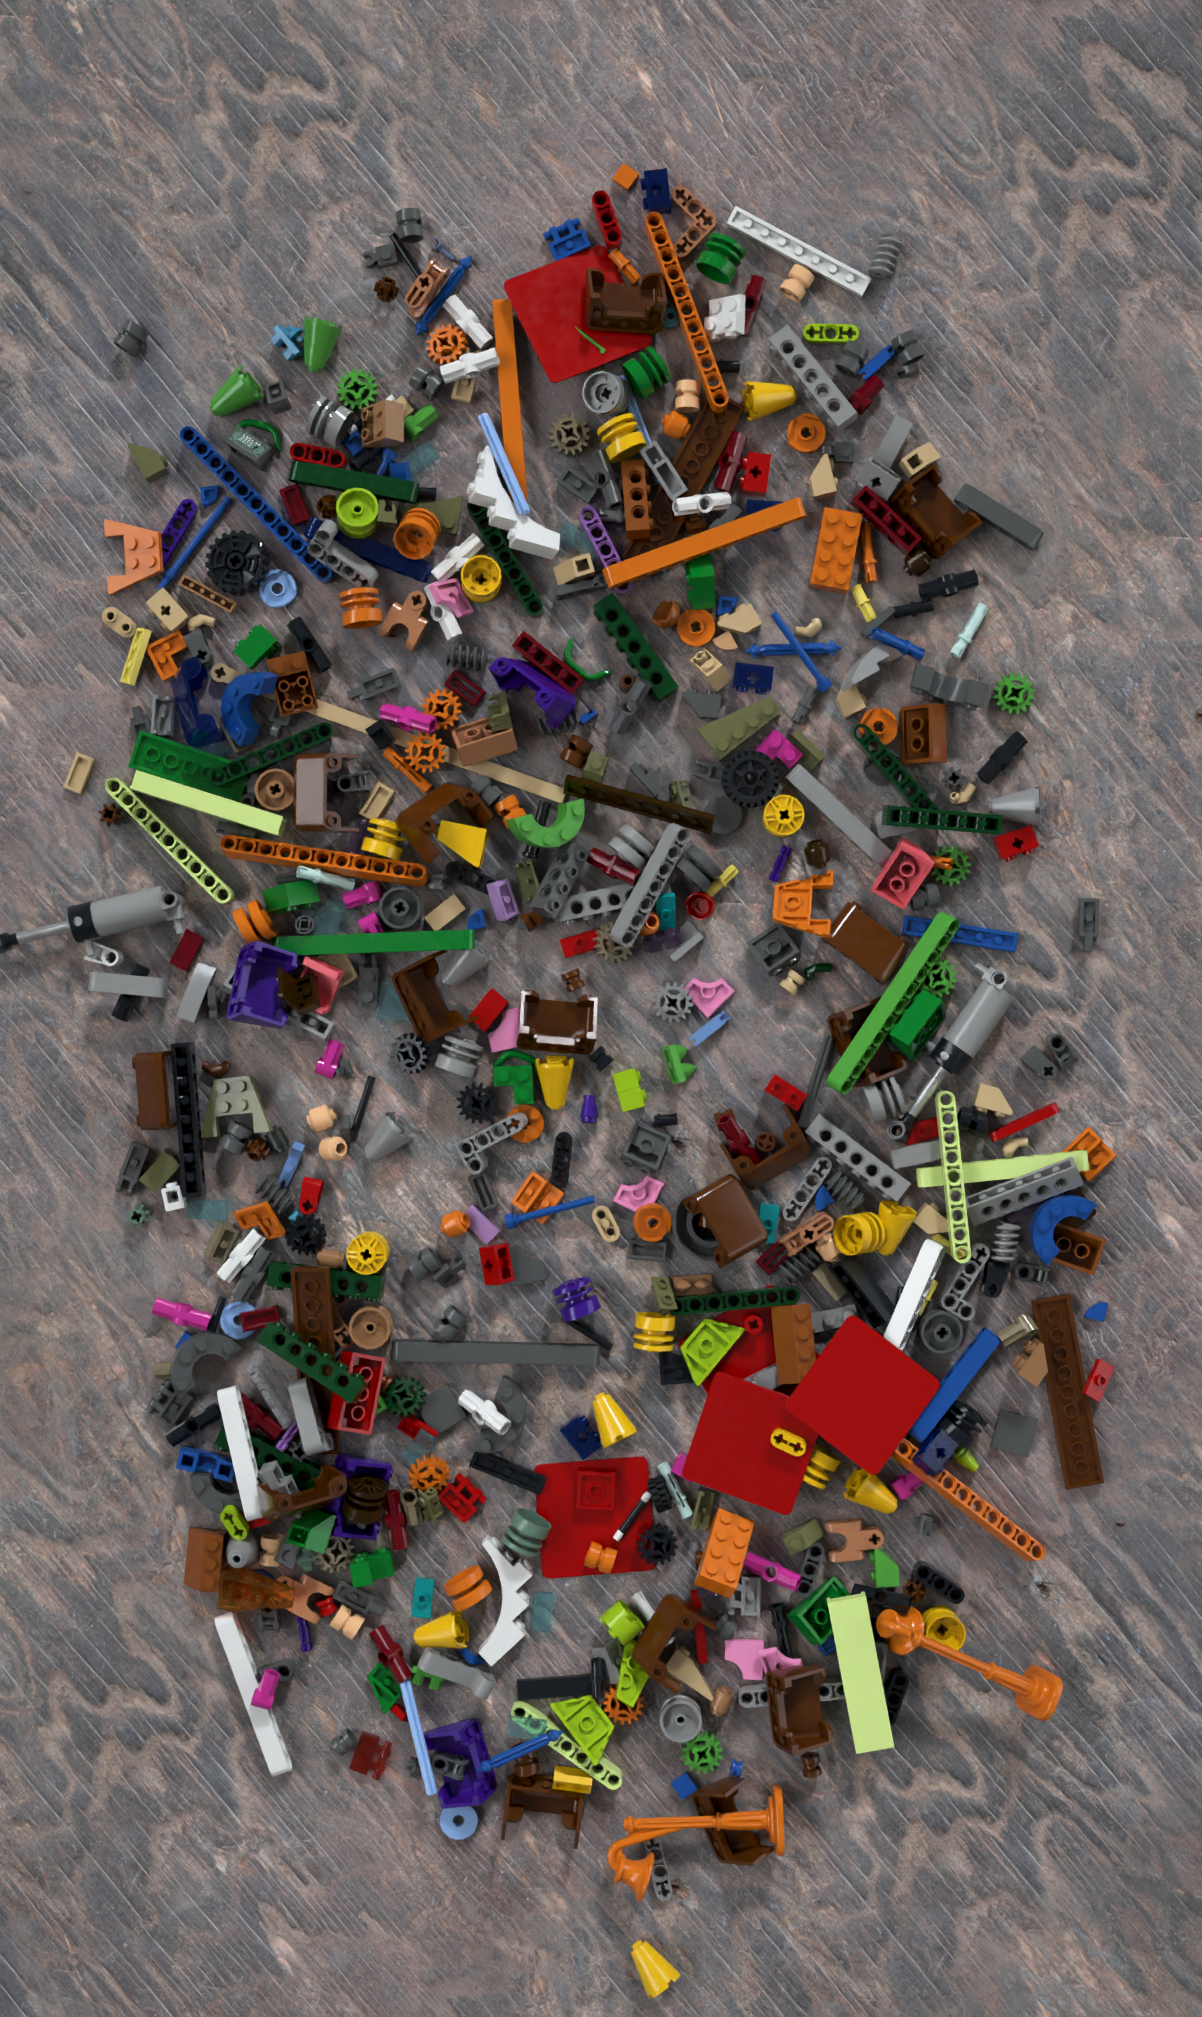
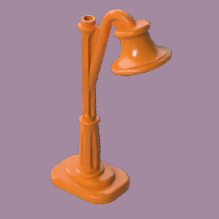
M910 1607L908 1614L887 1609L881 1612L877 1618V1632L881 1637L885 1638L888 1642V1648L895 1654L906 1655L919 1646L982 1673L986 1680H992L1016 1692V1706L1040 1721H1047L1053 1715L1063 1690L1062 1679L1059 1676L1037 1665L1028 1667L1022 1676L1008 1669L996 1666L994 1662L984 1663L930 1639L924 1635V1619L921 1613L914 1607Z
M780 1783L772 1785V1796L768 1798L766 1810L722 1814L717 1812L713 1816L633 1818V1816L629 1815L627 1818H623L624 1831H628V1837L620 1839L610 1846L607 1853V1862L610 1868L615 1871L614 1883L623 1882L633 1889L636 1901L640 1903L650 1881L654 1864V1853L650 1852L641 1860L626 1859L622 1849L634 1844L689 1828H717V1831H720V1829L767 1830L770 1842L774 1844L777 1856H784L783 1797Z

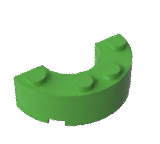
M583 798L557 805V818L547 828L539 825L532 814L508 819L506 822L512 834L519 841L524 842L530 847L551 848L561 846L569 842L581 828L585 814Z

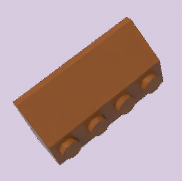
M809 1303L771 1307L778 1384L800 1383L816 1361L811 1305Z

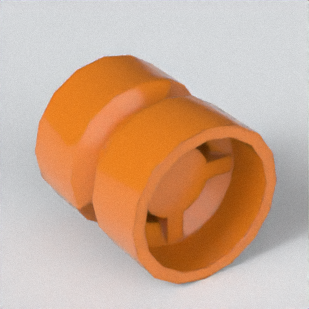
M515 794L494 805L497 814L503 816L502 822L507 830H509L506 820L527 815L523 808H519L520 803Z
M592 1541L584 1561V1566L589 1568L598 1566L600 1572L609 1575L617 1555V1550L609 1547L603 1550L602 1545Z

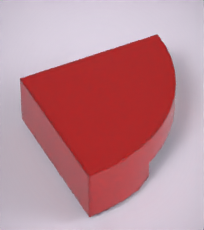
M394 1703L390 1708L401 1721L409 1722L406 1708Z

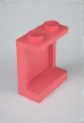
M307 956L302 963L305 967L301 978L311 973L317 976L320 1007L313 1010V1012L321 1016V1014L329 1013L345 971L315 956Z

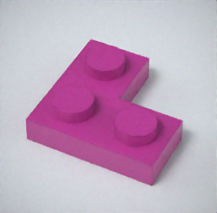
M776 729L755 750L766 754L772 760L777 756L789 768L803 755Z

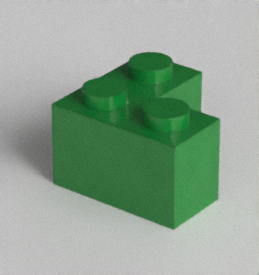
M706 554L689 560L688 564H685L687 587L690 586L691 590L687 591L688 603H692V610L715 608V582L711 554Z
M260 624L250 629L248 632L249 636L245 640L241 639L235 645L236 649L233 652L251 670H254L266 657L271 659L283 646Z
M311 880L284 883L262 891L267 913L275 912V915L298 910L299 906L302 909L312 908L314 903L320 902L317 885Z
M533 1064L493 1067L494 1086L514 1085L515 1104L535 1103Z
M386 1547L377 1548L375 1552L367 1553V1551L357 1552L349 1565L354 1588L373 1585L375 1579L394 1576L396 1571L392 1549H386Z

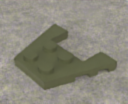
M252 1076L214 1079L201 1138L220 1137L219 1117L251 1113L253 1115L254 1133L273 1132V1128L266 1117L268 1116L266 1110L263 1109L260 1102L261 1098Z

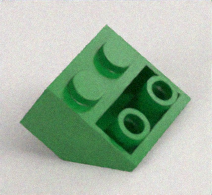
M317 1510L308 1512L291 1523L286 1543L324 1554L325 1549L328 1547L331 1530L335 1525L336 1516Z

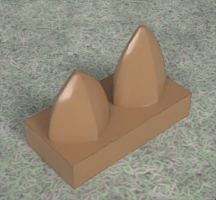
M711 1273L673 1276L674 1296L713 1293Z

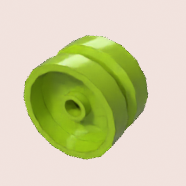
M363 488L348 489L339 496L336 502L337 523L345 535L351 538L362 539L375 532L378 527L379 510L376 497L370 491Z

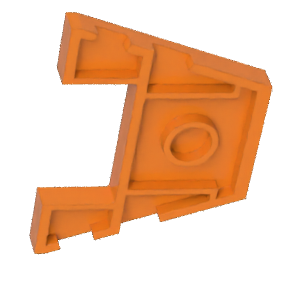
M104 519L105 537L123 536L126 574L107 577L109 595H115L118 591L128 589L139 581H145L163 572L162 538L160 532Z
M827 871V874L820 876L817 874L812 875L809 879L801 881L797 879L775 885L773 922L827 939L830 938L831 920L811 919L813 889H833L834 871Z

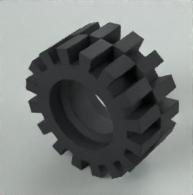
M662 1475L648 1479V1488L657 1513L672 1509V1503Z

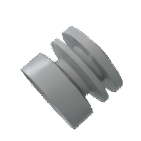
M605 371L595 372L590 375L584 382L582 396L586 406L591 411L608 416L618 415L623 412L629 405L631 398L630 387L627 381L621 376Z
M323 396L318 400L309 415L306 433L314 435L317 439L324 435V443L336 449L342 444V441H344L348 434L347 429L352 425L354 412L344 406H340L336 410V402L330 401L329 398Z
M445 1034L444 1039L452 1043L451 1045L442 1043V1047L448 1050V1054L439 1053L435 1066L464 1077L472 1078L476 1066L470 1063L469 1060L470 1058L479 1059L480 1056L472 1052L473 1050L482 1052L483 1047L465 1037Z
M893 1076L887 1077L889 1086H887L884 1079L880 1080L881 1089H878L875 1083L861 1086L867 1109L874 1124L887 1120L886 1111L888 1110L893 1117H897L896 1107L901 1115L906 1113L902 1090Z

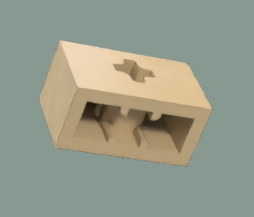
M161 588L146 602L149 606L147 609L154 618L158 616L161 619L160 625L167 633L169 631L173 633L181 630L191 619L164 588ZM166 609L171 613L169 616L166 615Z

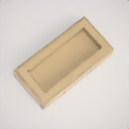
M76 752L63 788L83 795L96 759Z
M378 781L359 814L369 821L370 818L379 819L395 791Z
M453 894L424 918L434 931H439L466 910V908L457 896Z

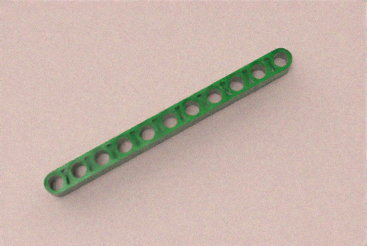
M475 930L273 937L272 946L298 954L297 956L475 949Z

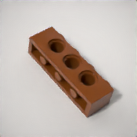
M644 459L621 461L627 540L650 538V531L653 530V519H649L648 513H652L651 501H647V496L650 495V484H646L645 479L649 478L648 466H644ZM634 498H640L641 500L635 501V500H633V499H634ZM637 515L643 516L642 518H635Z

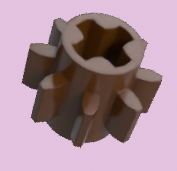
M382 277L381 280L379 279L375 283L374 291L377 292L378 299L390 302L391 299L394 300L397 297L399 288L395 287V280L389 277Z
M323 495L318 500L317 510L319 513H322V518L331 519V517L335 518V515H337L335 495Z
M698 513L689 514V520H685L687 535H695L706 531L704 516L699 517Z
M111 803L110 807L103 804L104 809L98 811V813L102 814L100 821H107L106 826L108 827L111 826V823L118 826L117 821L124 818L120 816L122 808L115 809V803ZM109 811L114 812L112 814V819L108 818V816L110 815Z
M256 1138L255 1141L250 1139L245 1151L248 1152L247 1156L251 1160L258 1162L261 1158L266 1160L271 1149L268 1147L269 1144L266 1140Z
M917 1578L914 1579V1582L908 1579L907 1584L902 1587L905 1592L904 1595L912 1597V1603H915L916 1600L923 1602L922 1598L927 1595L925 1591L926 1585L920 1583Z

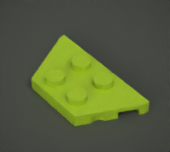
M704 1318L680 1346L681 1353L697 1387H699L745 1331L744 1328Z
M591 1695L551 1703L550 1706L594 1766H597L614 1729L612 1722Z

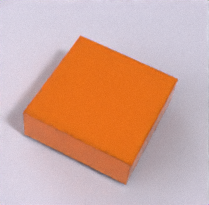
M623 163L612 178V181L626 191H629L639 177V173Z

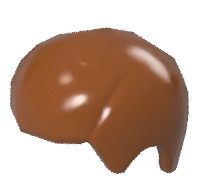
M669 600L670 602L662 601L653 613L652 623L663 629L671 628L677 623L680 617V607L672 600Z

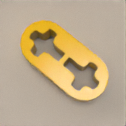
M781 1428L775 1429L772 1432L771 1443L776 1448L794 1456H801L805 1453L807 1445L802 1437ZM782 1434L784 1440L777 1442L775 1436ZM797 1442L801 1443V1448H799L797 1451L794 1449L795 1446L792 1444L796 1445Z

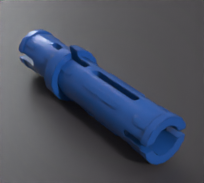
M874 627L870 633L871 639L900 651L902 655H909L917 660H921L924 657L925 649L912 644L909 640L900 639L877 627Z

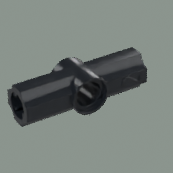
M975 569L955 575L954 573L937 578V580L921 583L918 585L920 598L922 601H926L940 596L948 597L959 593V591L977 587L979 585L978 576Z
M301 617L293 619L286 625L301 649L305 651L306 656L318 674L327 671L333 665ZM308 641H313L314 647L310 650L305 649V644Z
M1015 731L1002 746L1000 745L991 754L990 759L976 773L978 778L989 785L1002 770H1005L1011 764L1017 753L1028 743L1026 738Z
M135 963L130 975L148 977L151 969ZM120 994L111 1015L119 1020L128 1022L133 1008L141 996L134 995L130 998L128 995Z
M214 1402L165 1432L169 1444L175 1447L222 1418L219 1406ZM190 1421H196L198 1428H192Z
M854 1583L851 1595L861 1594V1592L865 1591L867 1604L877 1606L880 1609L886 1608L909 1613L911 1596L886 1591L883 1588H874ZM880 1594L886 1595V1599L882 1603L877 1602V1597Z

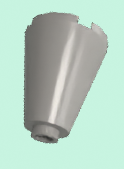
M1033 787L993 798L992 803H989V814L1003 815V820L1036 826L1040 825V787Z
M476 940L475 949L454 950L440 974L442 977L441 981L448 987H455L489 964L492 956L489 954L487 957L484 953L486 949Z
M389 1109L385 1112L365 1146L364 1155L369 1161H380L416 1136V1134H413L414 1128L402 1115L400 1117L394 1115L396 1111Z
M253 1529L249 1530L244 1540H236L231 1535L226 1542V1555L228 1563L232 1567H248L260 1560V1552L263 1549L260 1547L261 1537L258 1532Z

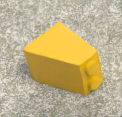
M441 820V823L437 824L435 830L437 839L477 869L482 870L489 831L483 828Z

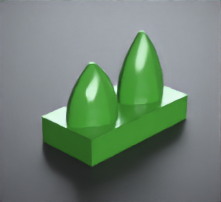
M676 1044L661 1048L672 1084L686 1081L695 1072L696 1066L689 1063H681V1060L688 1052L687 1048Z

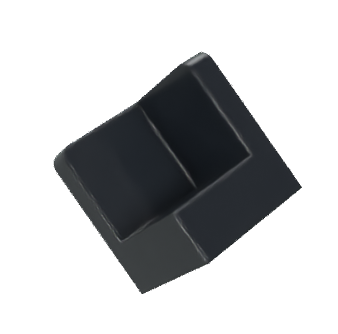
M382 719L365 729L379 750L395 741V738Z

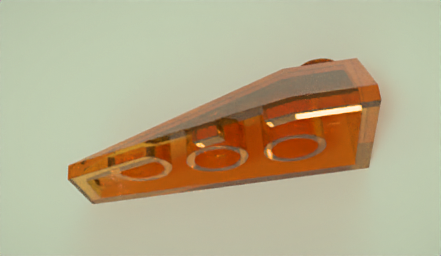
M228 1564L220 1574L217 1609L238 1613L251 1609L252 1611H258L262 1608H292L295 1588L247 1567L234 1568Z

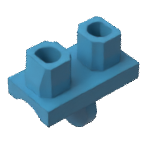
M276 325L273 328L275 333L270 340L277 347H281L283 343L288 346L282 352L284 357L292 361L297 356H304V348L299 344L304 341L301 337L303 333L302 328L297 327L294 329L292 325L288 328Z

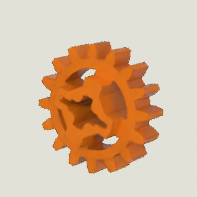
M441 324L440 330L435 327L436 333H429L431 340H426V343L429 345L426 348L429 353L428 356L436 365L440 363L443 366L446 363L457 361L463 355L462 352L468 350L465 346L468 343L466 338H464L466 335L458 326L453 327L452 324H449L447 328L444 324Z
M445 688L442 693L439 689H436V694L429 692L430 698L424 697L427 703L421 705L425 709L422 712L423 714L436 717L437 720L439 718L445 720L444 722H437L436 729L438 731H441L442 727L447 731L449 729L448 725L455 727L454 721L460 722L458 715L463 714L459 710V708L463 707V704L457 703L460 698L458 696L454 697L455 693L453 691L448 693V690ZM441 697H446V698H449V699H446L445 701H441L439 698H441ZM441 706L444 707V708H443V709H444V713H441V712H440V711H441V709H440Z
M419 732L418 738L412 736L413 742H407L410 749H405V752L409 753L405 758L406 760H411L410 767L416 765L415 771L418 772L421 768L423 774L426 773L427 769L433 773L434 767L439 770L438 764L445 763L442 757L447 756V753L442 752V750L446 749V746L440 745L443 740L441 738L436 740L437 735L435 733L430 737L428 733L423 736ZM430 740L432 742L430 744H423L421 741ZM416 746V747L418 748V750H417V754H416L415 757H414V756H413V750H414V747ZM424 748H425L426 750H429V749H430V751H429V754H430V755H429L428 757L425 756V755H424V756H421V755H423L422 750H423ZM437 748H438V750H439L438 758L435 759V758H434V752H435V751L437 750ZM428 761L430 765H421L419 763Z
M431 1454L429 1458H426L423 1455V1460L417 1458V1464L411 1463L412 1470H408V1479L413 1490L417 1488V1491L420 1489L425 1492L429 1487H434L442 1491L441 1486H447L446 1480L450 1479V1470L446 1461H441L440 1456L434 1458L433 1454Z
M617 1684L616 1688L610 1686V1692H605L606 1699H603V1704L606 1705L604 1712H609L607 1717H614V1723L620 1720L621 1725H624V1721H627L630 1725L632 1718L637 1721V1714H643L641 1708L645 1706V1703L642 1701L644 1695H639L634 1709L624 1703L620 1705V1701L615 1698ZM612 1698H614V1701L616 1702L615 1704H613V1707L611 1706Z

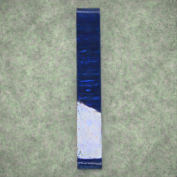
M310 517L304 536L312 540L324 521ZM339 527L338 533L333 539L365 561L422 583H427L434 566L423 559L414 560L400 554L397 549L369 538H351L345 535Z

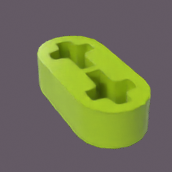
M233 1505L225 1506L220 1514L222 1523L234 1539L244 1540L250 1530L248 1523L237 1507Z

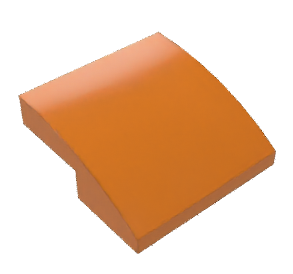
M1089 1127L1062 1151L1087 1150L1089 1170L1079 1171V1173L1089 1183L1117 1157Z
M532 1171L511 1203L523 1212L529 1213L559 1205L566 1193ZM551 1215L536 1218L535 1220L545 1225Z

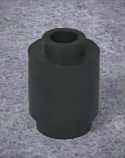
M274 1125L272 1126L273 1132H267L264 1136L271 1149L278 1155L290 1148V1141L282 1127L277 1128Z

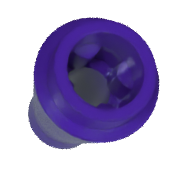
M584 1095L580 1114L582 1123H597L599 1116L595 1095Z

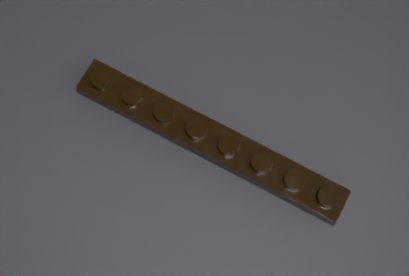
M569 774L565 778L563 794L668 823H676L683 827L711 834L713 830L714 814Z

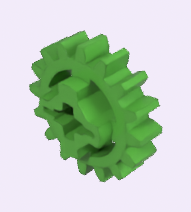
M352 368V373L350 374L348 371H345V378L339 377L342 383L336 384L337 388L340 389L336 393L338 396H341L339 401L341 403L345 402L344 406L346 408L351 406L352 411H355L356 407H359V410L362 411L363 406H369V402L375 403L373 396H378V392L374 391L378 389V385L373 384L376 380L374 377L370 378L369 371L364 374L362 368L359 369V372ZM359 378L364 379L367 382H362L359 380ZM356 387L360 388L358 393H355ZM349 397H352V398H354V399L356 400V402H355V401H351V400L348 399V398H349Z
M1010 673L1008 678L1005 675L1002 676L1003 682L997 681L996 685L998 688L993 689L997 695L992 698L998 700L995 706L1001 705L1000 711L1003 712L1006 709L1007 715H1010L1012 711H1014L1015 715H1018L1019 710L1024 713L1027 711L1025 706H1032L1029 700L1035 699L1031 695V693L1035 692V689H1030L1033 682L1027 683V676L1022 679L1020 678V673L1015 677L1013 673ZM1013 682H1018L1021 686L1015 685ZM1004 687L1005 695L1002 697V688ZM1020 690L1016 697L1007 698L1012 692ZM1024 691H1026V699H1025V701H1024V699H1023V693H1024ZM1006 703H1013L1015 706H1010Z
M948 844L946 850L941 846L939 847L940 853L936 850L933 852L935 856L939 857L945 853H950L948 858L953 859V866L955 867L951 870L941 869L942 875L939 873L938 868L932 867L933 871L930 875L937 876L934 880L935 882L942 880L941 885H945L948 882L950 887L953 885V881L958 885L960 884L959 879L966 880L964 874L970 873L966 868L971 866V863L966 862L969 856L964 857V849L959 852L957 845L952 849L951 844ZM957 857L961 859L962 865L959 864ZM953 872L960 873L955 878H949Z
M939 957L935 963L939 966L935 970H930L927 975L928 983L925 984L923 981L918 990L924 989L934 996L937 994L939 998H942L943 992L949 995L948 989L955 988L952 982H957V979L953 978V975H956L957 972L951 971L954 965L948 966V960L945 959L941 962V957ZM945 971L948 973V980L945 978ZM939 972L938 977L940 978V981H935L933 983L934 978L932 977V974H937ZM936 985L944 986L940 990H933Z
M707 1730L704 1731V1734H701L699 1731L695 1738L684 1742L686 1745L681 1746L682 1751H684L681 1753L682 1758L685 1759L684 1765L690 1764V1771L696 1768L697 1774L700 1773V1770L707 1774V1769L714 1771V1764L716 1766L720 1765L718 1759L723 1758L720 1753L723 1749L722 1746H718L720 1740H714V1733L708 1736ZM711 1746H713L715 1749L714 1755L710 1751ZM689 1750L694 1753L693 1758L690 1757Z

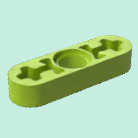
M811 323L805 326L802 336L804 341L810 344H846L848 340L857 341L859 330L852 324ZM810 329H813V333H820V329H823L822 338H819L820 334H814V337L810 338V335L806 333H809ZM828 329H832L836 332V337L829 339L826 337L825 332ZM840 330H842L841 334H847L848 330L855 334L852 336V339H849L848 335H842L841 339H838Z

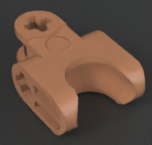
M434 258L428 263L423 274L417 277L405 295L409 314L414 319H421L436 298L439 288L450 274V269L439 266Z
M413 591L408 595L404 605L395 602L379 629V635L388 637L394 628L405 626L409 630V636L405 644L406 649L413 652L430 621L423 617L428 607V600L425 594L421 591ZM420 598L422 603L415 606L414 600Z
M819 1211L802 1222L796 1229L782 1236L778 1242L785 1245L789 1251L787 1255L790 1257L809 1243L816 1241L831 1231L834 1227L833 1218L827 1212ZM806 1229H808L810 1233L809 1236H807L804 1232Z
M860 1518L836 1519L825 1522V1529L829 1533H840L846 1537V1542L842 1547L832 1549L828 1553V1560L831 1562L862 1560L865 1558L864 1550L878 1549L884 1543L881 1529L873 1525L862 1527ZM872 1534H876L877 1536L875 1537L874 1541L871 1539Z
M305 1573L302 1574L299 1581L288 1576H282L274 1583L276 1593L289 1600L285 1609L313 1624H319L320 1616L310 1609L308 1604L310 1596L318 1592L330 1596L335 1592L333 1587ZM287 1581V1586H289V1589H284L282 1591V1586L280 1585V1583H284Z

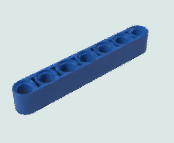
M987 1327L980 1330L941 1380L939 1389L907 1434L918 1443L926 1439L999 1345L1001 1339Z

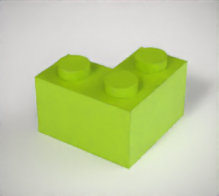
M635 1068L613 1073L622 1112L644 1107V1102L648 1100L645 1089H640L639 1082H642L640 1071H635Z

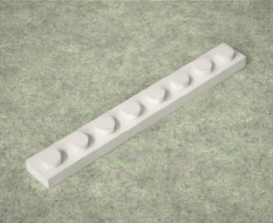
M735 206L726 223V226L861 298L871 281L870 277Z

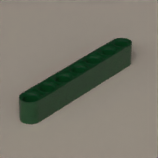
M292 461L288 479L290 482L341 492L352 488H363L370 491L376 498L416 504L420 485L409 480L301 461Z
M468 502L467 509L471 519L525 611L531 618H539L543 614V604L500 530L494 526H490L489 529L481 528L483 522H489L487 508L481 506V510L478 513H474L471 509L476 504ZM499 538L501 543L498 546L491 545V540ZM502 555H509L511 557L510 561L506 563L501 562L500 558ZM513 571L520 572V577L512 579L510 574ZM524 587L530 589V593L527 596L520 594V590ZM538 604L540 609L534 613L529 610L530 606Z
M326 722L317 724L213 769L209 774V780L215 787L228 785L251 775V773L258 772L329 741L333 737V728ZM321 728H328L330 734L327 737H322L319 734ZM304 735L312 737L310 744H304L301 741ZM286 743H293L295 749L292 752L285 751L284 745ZM269 750H274L277 753V757L269 760L266 757V753ZM251 758L259 760L257 767L253 768L248 765ZM235 765L240 766L242 769L238 775L231 773V768ZM216 773H221L224 778L222 782L216 783L213 781V776Z
M857 724L850 729L851 739L910 807L919 808V802L923 800L926 803V809L940 810L866 724ZM859 727L864 730L862 738L856 735V730ZM871 742H874L877 746L874 753L870 752L868 748ZM883 757H887L889 760L887 767H883L881 764ZM896 771L900 772L902 776L899 782L894 780V773ZM908 786H912L914 789L912 796H908L906 793Z
M783 1285L713 1292L710 1294L674 1296L675 1301L680 1302L682 1307L680 1310H670L669 1312L672 1315L679 1316L791 1305L799 1301L800 1293L795 1286ZM788 1290L796 1292L794 1299L786 1298ZM775 1292L777 1294L776 1300H767V1294ZM750 1294L758 1296V1300L755 1303L748 1302L747 1297ZM730 1296H737L739 1302L736 1305L729 1304L728 1299ZM713 1297L720 1300L719 1305L716 1307H712L709 1304V1300ZM694 1299L701 1302L700 1307L697 1309H693L690 1306V1302Z

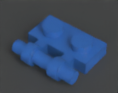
M578 217L573 220L568 219L564 224L556 228L553 226L549 228V231L543 233L545 241L551 238L554 240L548 244V247L555 261L591 248L584 229L575 230V227L581 225ZM569 231L570 234L562 238L559 237L560 234Z

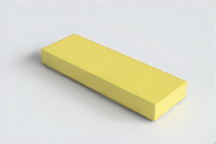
M137 627L120 679L121 683L135 686L152 632L151 630Z

